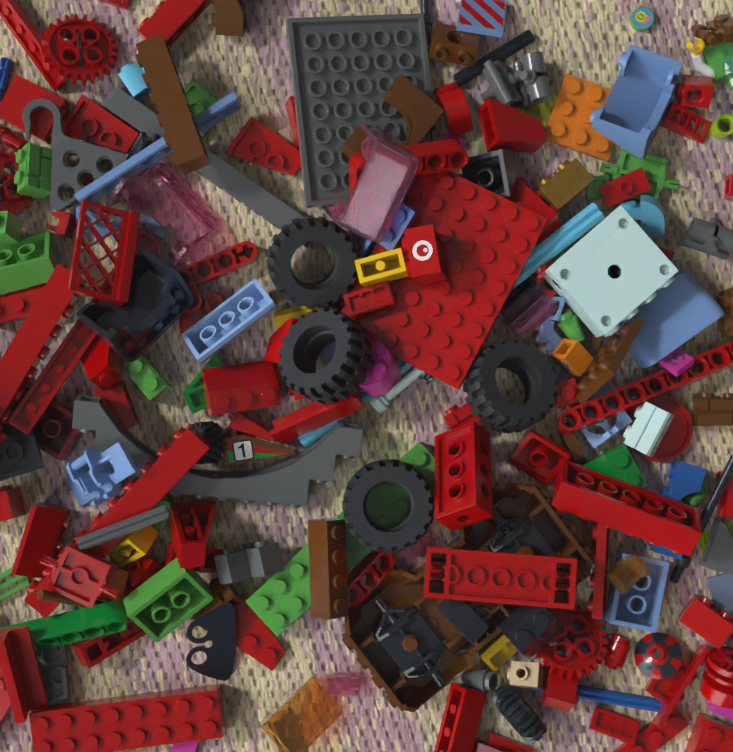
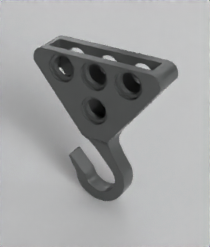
M35 99L26 105L22 114L27 140L31 141V117L34 111L40 108L49 109L53 113L50 205L57 212L66 211L78 203V200L75 196L69 200L64 199L63 191L65 189L72 188L76 193L86 187L82 185V178L85 175H92L95 181L107 173L101 171L103 162H112L114 169L125 162L127 158L123 153L64 136L62 115L57 106L46 99ZM71 156H78L80 158L79 164L75 167L68 165V159Z

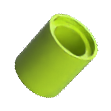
M723 114L718 117L710 127L711 135L718 140L725 139L733 133V116ZM720 122L727 126V132L720 129Z

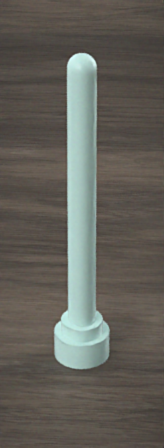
M414 368L391 387L392 389L388 393L381 396H373L370 399L371 405L378 413L382 414L389 408L390 400L424 372Z

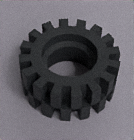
M214 421L191 424L211 442L208 451L195 464L219 462L218 460H221L223 457L221 454L225 453L223 446H226V442H223L225 434H221L223 431L222 427H218L219 424L214 423Z

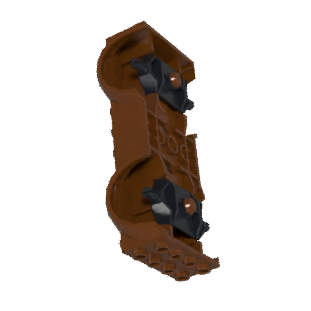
M506 483L493 488L492 517L459 528V536L446 545L454 549L548 556V554L574 556L577 558L576 585L591 575V565L593 564L589 558L592 553L584 544L576 541L575 537L578 535L569 524L567 525L560 520L563 517L560 511L555 506L547 503L546 499L548 496L540 486L537 487V485L533 486L528 483L525 485ZM424 562L411 573L403 570L390 571L359 605L348 606V616L344 618V625L342 626V641L350 651L352 649L356 651L358 656L356 659L364 670L369 668L372 675L371 679L379 689L382 687L385 689L386 698L393 708L398 706L401 712L404 710L415 712L440 690L476 664L475 652L502 632L498 625L520 605L475 601L467 603L489 626V629L472 645L436 608L444 599L423 597L426 562Z

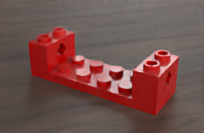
M427 544L423 597L574 610L577 558L555 554L542 556L454 549L451 546Z

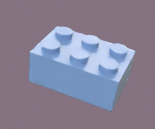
M617 550L604 619L610 624L656 633L669 562L659 558Z

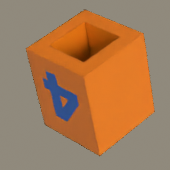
M565 338L562 339L551 354V358L566 374L581 376L594 359L579 341Z

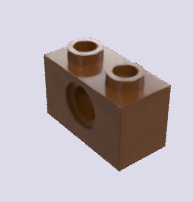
M435 22L428 58L474 67L480 34L457 31V26Z

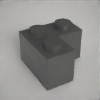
M268 540L242 544L243 549L239 550L236 547L226 548L222 550L223 554L214 556L220 584L235 583L252 577H263L284 571L279 544H269Z

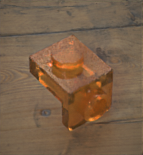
M637 554L622 558L606 576L619 593L623 594L640 578L648 576L650 570L642 558Z

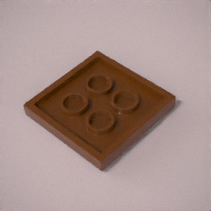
M635 317L629 324L625 322L618 333H614L611 336L607 345L604 343L596 354L599 358L590 364L587 372H589L588 377L585 376L577 387L580 390L576 396L577 400L584 403L616 373L641 329L643 321Z

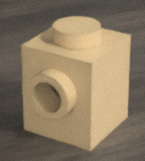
M511 661V667H508L507 680L515 688L543 690L544 667L540 663Z

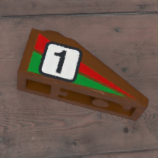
M240 431L226 433L227 437L223 438V442H226V446H223V449H225L223 454L225 466L296 455L295 449L247 434L240 435Z

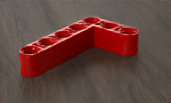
M456 139L355 153L349 161L351 210L360 224H370L377 216V181L460 169L467 164L469 155Z

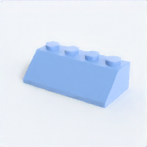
M254 278L181 335L197 361L205 363L254 324L270 314L271 311L277 308V305L257 279Z

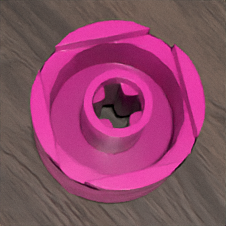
M372 342L370 347L373 349V358H370L372 365L370 371L367 370L366 380L364 383L361 382L358 387L370 396H381L392 389L391 387L395 381L398 382L400 365L381 342Z

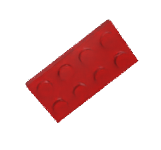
M601 523L593 526L592 540H597L596 548L594 547V550L591 552V560L595 564V571H592L590 575V588H594V594H591V597H589L588 612H592V619H602L606 609L610 529L604 527Z

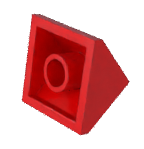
M530 429L525 431L507 462L545 486H548L559 472L564 459L568 460L572 454L535 430Z

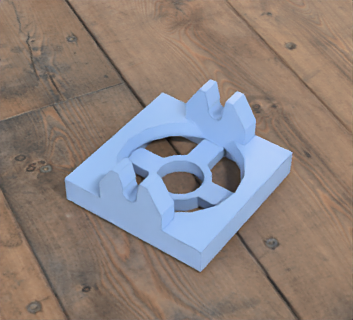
M604 384L585 402L610 391ZM606 400L610 403L608 405L610 409H616L614 401ZM589 409V410H590L589 418H592V414H593L594 411L591 410V409ZM626 412L616 415L617 420L613 428L607 422L608 419L602 423L594 424L602 426L606 433L596 434L590 432L588 428L591 426L580 431L593 449H595L632 422Z

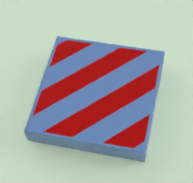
M460 0L456 30L502 38L507 1Z

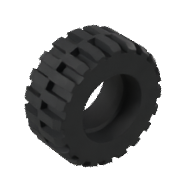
M312 215L305 216L304 219L296 218L292 220L291 224L283 225L280 228L281 232L278 235H274L272 246H269L267 252L269 255L267 267L276 289L287 301L290 300L299 307L304 305L307 309H314L315 306L326 308L328 307L327 303L332 301L336 304L340 301L339 297L342 294L350 292L349 286L351 284L354 285L357 280L355 277L357 269L354 260L359 258V254L355 249V243L352 238L337 223L318 216V218ZM310 241L323 242L330 247L334 255V265L331 272L318 282L305 283L299 280L291 268L293 254L304 243Z
M320 308L318 311L312 310L307 312V316L303 315L298 318V322L295 325L292 324L288 329L290 331L288 335L284 336L282 343H284L283 347L279 350V356L281 357V360H278L279 369L282 370L281 376L286 381V385L296 393L318 404H334L338 402V399L343 401L349 397L350 393H355L359 389L358 385L366 380L367 370L370 371L372 365L370 362V358H373V349L370 348L372 342L366 329L341 311L334 308ZM336 340V348L331 361L322 370L316 372V361L320 352L327 344Z
M511 338L504 339L501 342L496 341L477 355L465 378L467 382L463 384V392H467L468 395L465 397L467 405L471 404L473 408L471 412L474 417L478 415L481 418L479 422L484 426L490 424L491 430L498 432L502 429L503 433L523 431L545 418L556 403L554 396L558 394V386H555V382L558 380L556 373L553 374L552 372L554 367L551 361L547 362L545 359L546 355L542 351L538 352L535 350L536 346L533 344L525 345V341L516 339L513 342ZM497 368L508 369L520 378L525 389L523 405L511 403L501 395L495 381Z
M380 459L366 464L354 474L347 484L342 509L345 523L351 534L358 539V542L362 545H367L374 551L381 550L385 551V553H392V551L399 550L400 552L406 550L411 545L414 546L422 536L426 535L434 519L435 502L432 488L419 470L400 460ZM386 482L402 486L408 492L411 499V511L408 518L402 524L392 528H385L375 524L369 518L366 511V499L370 491L375 486Z

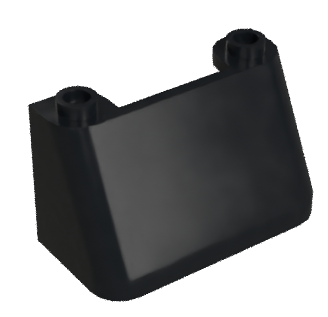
M142 249L134 257L132 270L134 277L131 279L128 302L120 307L111 305V302H108L102 308L97 303L90 302L76 313V316L82 323L127 362L136 361L193 302V294L179 272L145 249Z

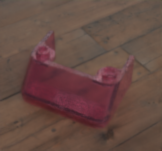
M360 122L359 127L368 135L361 145L363 157L367 162L349 201L340 200L334 206H324L322 208L336 224L369 241L381 243L415 176L419 161L418 157L393 133Z
M165 163L154 164L122 179L105 204L111 207L123 201L128 208L134 211L148 209L177 240L172 246L175 258L169 265L173 269H177L195 257L223 228L221 219Z

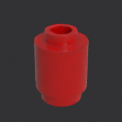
M613 633L612 637L608 638L609 643L605 647L608 652L602 657L605 659L603 665L617 670L618 667L623 668L631 648L629 646L631 640Z

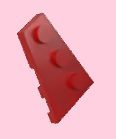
M83 94L62 126L63 134L125 153L131 151L140 135L138 131Z
M252 116L224 153L227 156L295 177L301 169L300 151Z
M242 592L240 596L244 601L234 609L236 618V646L273 671L285 654L286 649L269 627L245 602L247 597Z

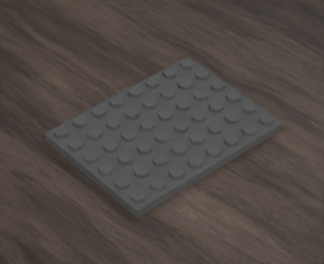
M423 13L286 19L306 208L350 205V158L339 149L358 126L382 146L391 148L404 145L408 136L407 122L400 112L382 98L401 73L433 100ZM430 128L426 133L428 136L426 142L437 141L436 129L433 131ZM396 178L392 184L388 181L384 186L377 182V203L386 202L393 196L396 191L395 185L400 178Z

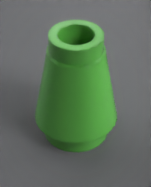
M571 308L561 312L559 320L556 322L558 327L568 339L579 342L584 340L585 336L575 312Z

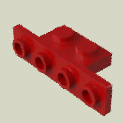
M700 644L689 663L682 659L679 670L672 677L664 680L650 678L644 690L663 703L651 723L655 727L661 728L663 725L666 726L671 720V711L675 705L678 706L684 699L685 694L683 692L687 685L690 686L697 677L695 672L698 667L704 665L707 661L708 651L710 650L708 645Z

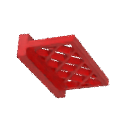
M85 199L81 201L67 291L109 301L111 305L119 307L128 302L141 212L134 210L126 212ZM87 208L95 210L100 218L92 223L86 215ZM111 215L121 217L120 226L114 229L107 217ZM101 221L104 222L110 231L103 237H101L94 226ZM87 229H90L97 239L90 245L83 238V232ZM110 235L118 243L117 248L113 251L110 250L104 241ZM97 243H100L106 252V255L100 259L96 257L91 249ZM84 251L88 253L94 262L87 267H84L79 259L80 254ZM107 257L114 264V270L109 274L101 264V261ZM94 265L97 266L104 276L96 282L87 271ZM83 273L90 286L86 288L75 286L76 277ZM106 279L111 287L110 294L102 293L97 284Z

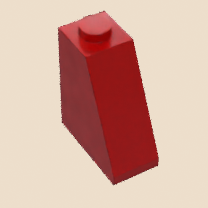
M488 98L478 109L487 152L500 149L514 150V152H536L547 142L542 120L493 98Z
M96 336L81 358V362L89 380L105 392L123 377L124 359Z

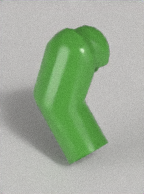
M704 478L701 491L686 495L684 497V504L698 507L708 498L711 479Z

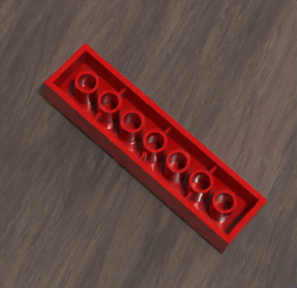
M221 684L55 704L48 706L47 709L34 710L29 713L33 752H111L223 738L227 731Z

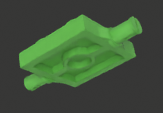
M623 148L620 151L619 160L616 165L602 162L599 172L612 174L614 180L642 167L651 189L629 198L639 202L641 194L652 196L658 200L659 193L663 187L676 191L679 181L666 178L665 168L668 159L646 154L644 159H640Z

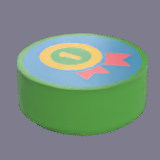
M647 7L635 9L630 17L631 27L638 32L647 31L654 22V14Z

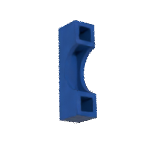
M674 460L673 464H670L667 469L666 477L669 478L667 487L664 486L660 495L680 502L686 495L700 492L707 469ZM647 541V544L650 545L649 550L681 560L683 554H676L668 548L660 545L655 546Z

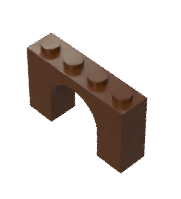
M402 73L382 96L384 100L402 114L407 122L408 136L402 146L425 143L428 139L426 133L431 128L434 131L442 121L440 115L444 110ZM358 126L339 150L351 158L358 152L389 147L380 145ZM396 178L377 182L384 186L388 181L392 184Z

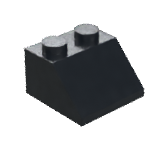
M500 149L469 157L467 164L461 168L464 179L504 198L513 195L517 177L514 150Z
M520 605L498 625L504 635L528 660L564 629L546 607Z

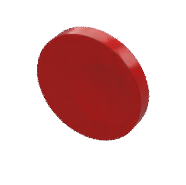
M663 395L648 403L674 415L654 456H647L630 447L640 457L655 462L669 461L683 453L689 445L693 433L692 419L686 407L677 399ZM637 407L628 411L627 415L632 422L624 427V432L629 425L632 426L635 422L636 417H634V413Z

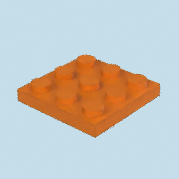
M565 73L545 129L546 140L607 162L614 143L592 129V123L589 121L593 110H598L600 106H604L612 89Z

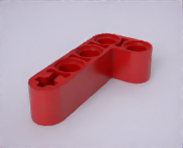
M249 241L241 242L177 270L180 275L186 274L189 276L190 280L187 286L193 296L195 295L199 299L196 307H189L187 310L197 312L204 307L205 301L199 286L256 262L259 252L255 244ZM247 247L249 248V250L254 249V251L251 252L252 257L247 258L245 255L239 257V259L241 260L240 263H238L237 258L233 254L234 252H237L238 256L245 253L244 249ZM225 256H230L233 260L232 265L228 268L221 266V260ZM205 265L210 266V275L201 277L199 273L200 268Z

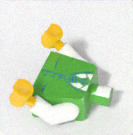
M695 37V47L692 42H688L686 48L692 51L691 57L694 70L701 76L712 77L713 84L725 79L729 91H732L733 41L727 44L721 41L715 46H708L702 39Z

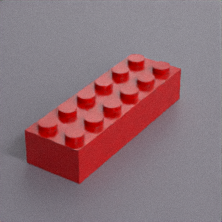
M564 459L554 481L552 506H555L558 510L571 512L584 520L601 523L606 528L617 529L630 537L647 540L652 545L663 546L676 554L691 556L702 534L700 511L698 508Z

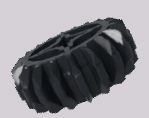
M505 683L495 690V693L492 695L493 703L525 741L534 744L544 737L543 735L547 732V727L514 687Z

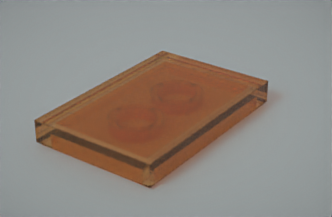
M311 677L261 728L281 752H305L343 711L314 677Z

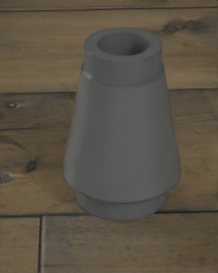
M490 668L468 669L461 675V680L463 683L484 692H489L496 689L498 675Z

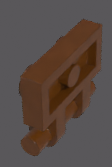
M726 14L714 17V20L706 22V26L694 24L691 27V32L694 37L702 39L708 46H715L721 41L727 44L733 41V18Z

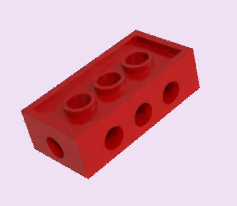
M475 421L436 435L435 520L452 531L491 518L490 433Z

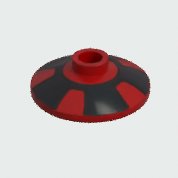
M656 632L647 634L639 640L635 647L634 658L638 669L645 676L655 680H664L672 677L679 670L682 664V651L678 642L673 637L665 633ZM654 651H661L662 656L655 658L653 656Z

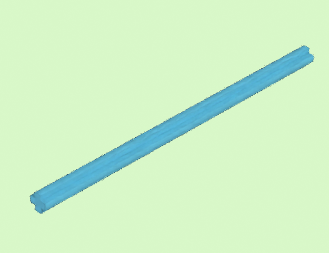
M594 202L534 247L513 288L605 218ZM395 357L400 365V375L412 367V365ZM360 390L364 403L373 397ZM347 416L297 438L307 448L328 432L338 421H342Z

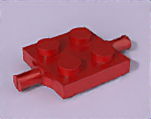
M68 543L58 560L46 554L41 558L40 564L53 569L52 578L47 588L91 609L102 592L116 598L120 588L107 583L108 574L113 563L88 551H82L75 545Z

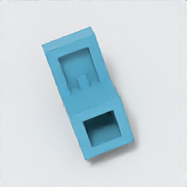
M641 194L640 203L624 201L622 204H617V207L621 205L634 220H641V228L649 237H665V213L657 199Z

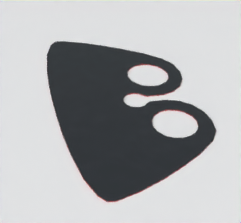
M226 603L204 613L190 623L187 628V637L191 642L199 644L209 640L213 643L209 648L197 646L189 651L186 657L189 668L207 677L223 681L231 677L236 654L235 611L231 603ZM198 625L205 626L207 634L202 638H195L192 635L194 627ZM198 651L204 652L206 660L202 664L193 663L191 658L194 653Z

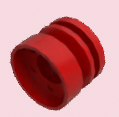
M721 646L720 649L713 647L708 651L705 671L700 683V692L711 703L728 709H733V647Z

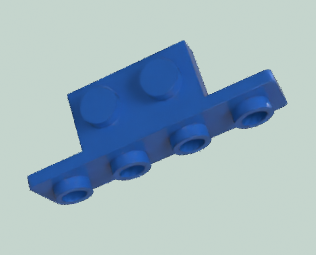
M404 176L398 180L395 185V193L383 206L384 212L381 217L374 221L371 227V234L360 245V258L370 256L377 243L389 251L397 249L401 238L405 235L404 229H409L418 214L417 210L404 202L416 177Z

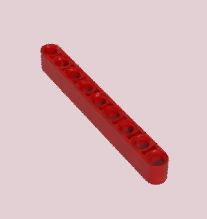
M733 341L694 356L693 365L699 368V374L694 373L690 367L678 376L679 382H674L670 378L671 372L663 369L564 411L556 422L558 431L565 435L573 434L637 407L640 404L642 405L645 401L649 402L732 367ZM712 356L720 360V365L712 361ZM649 382L655 383L658 391L651 390ZM633 391L637 395V400L630 399L627 392ZM606 400L614 401L616 409H610L606 404ZM585 409L593 410L595 418L587 417ZM563 418H571L574 422V427H567L563 422Z

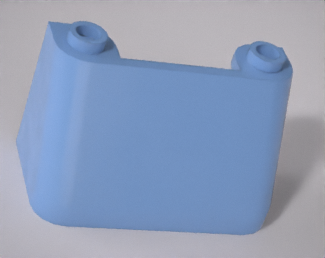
M630 44L627 52H622L619 58L618 66L621 67L620 73L604 106H600L598 110L594 109L589 121L592 123V129L633 156L644 159L675 95L684 63Z
M678 268L679 271L673 275L675 280L659 291L656 290L657 296L649 303H645L642 306L639 305L637 307L639 311L632 318L619 322L621 327L625 322L629 324L635 317L644 322L628 350L640 369L654 365L725 314L721 306L686 269L681 271Z

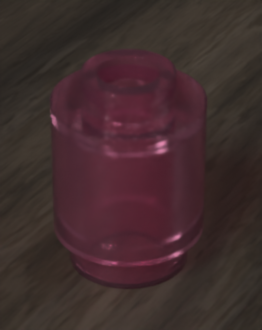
M333 672V675H327L328 694H334V697L356 696L357 691H361V677L356 676V672Z

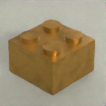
M577 158L571 162L567 159L557 167V170L553 173L555 176L551 177L550 174L546 176L536 187V190L543 196L548 206L552 204L559 211L581 193L594 178Z

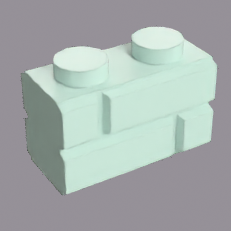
M645 401L643 405L640 404L634 413L636 420L632 426L629 425L626 428L623 438H625L624 444L647 456L653 457L674 415Z

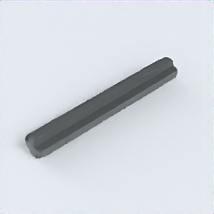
M162 505L83 535L77 539L78 547L84 551L166 520L170 517L169 508L167 505Z

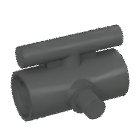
M536 51L525 54L521 58L522 61L514 62V72L521 70V80L517 82L519 94L523 99L521 103L522 108L531 107V103L540 104L551 100L550 85L554 79L547 73L543 52Z
M488 60L485 62V68L482 70V73L489 87H487V91L480 94L483 101L485 102L488 98H497L499 102L516 108L519 106L523 99L516 86L518 85L517 82L521 80V70L514 74H508L501 60L494 62Z
M694 217L682 245L726 260L729 252H733V230L721 226L717 217H712L710 222Z

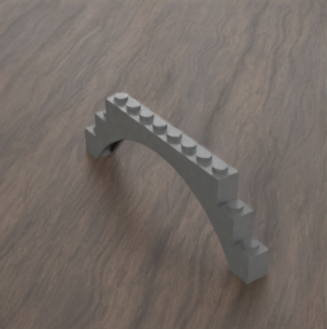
M78 394L75 398L72 428H77L80 432L85 433L97 430L95 448H97L100 454L122 440L126 445L125 448L128 453L131 454L134 464L137 465L138 471L122 481L121 488L132 477L136 480L141 474L139 470L148 460L152 463L158 457L156 451L142 443L121 424L102 396ZM338 421L315 444L296 456L269 467L247 471H211L191 467L168 492L173 496H183L184 494L194 495L196 498H207L210 496L217 497V499L222 501L241 499L245 503L262 501L267 505L282 503L294 508L301 507V505L306 506L309 479H313L317 483L333 481L336 455H340V457L345 459H352L354 456L360 457L363 433L362 423Z

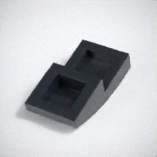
M444 599L436 607L472 645L489 629V626L463 600Z

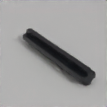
M530 30L522 32L475 61L474 67L467 66L455 73L453 81L456 82L458 87H461L482 74L485 62L488 60L493 62L505 60L533 43L534 35Z

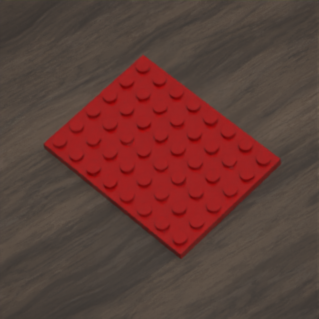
M450 171L415 175L416 180L405 197L404 202L418 211L409 228L433 224L440 233L448 280L419 285L414 279L412 280L411 276L389 281L396 304L352 319L366 329L371 342H381L393 356L460 390L546 227L548 219ZM402 241L400 242L397 248L403 249ZM377 243L370 256L389 250ZM359 278L352 292L365 288L360 284ZM345 304L341 312L349 316Z

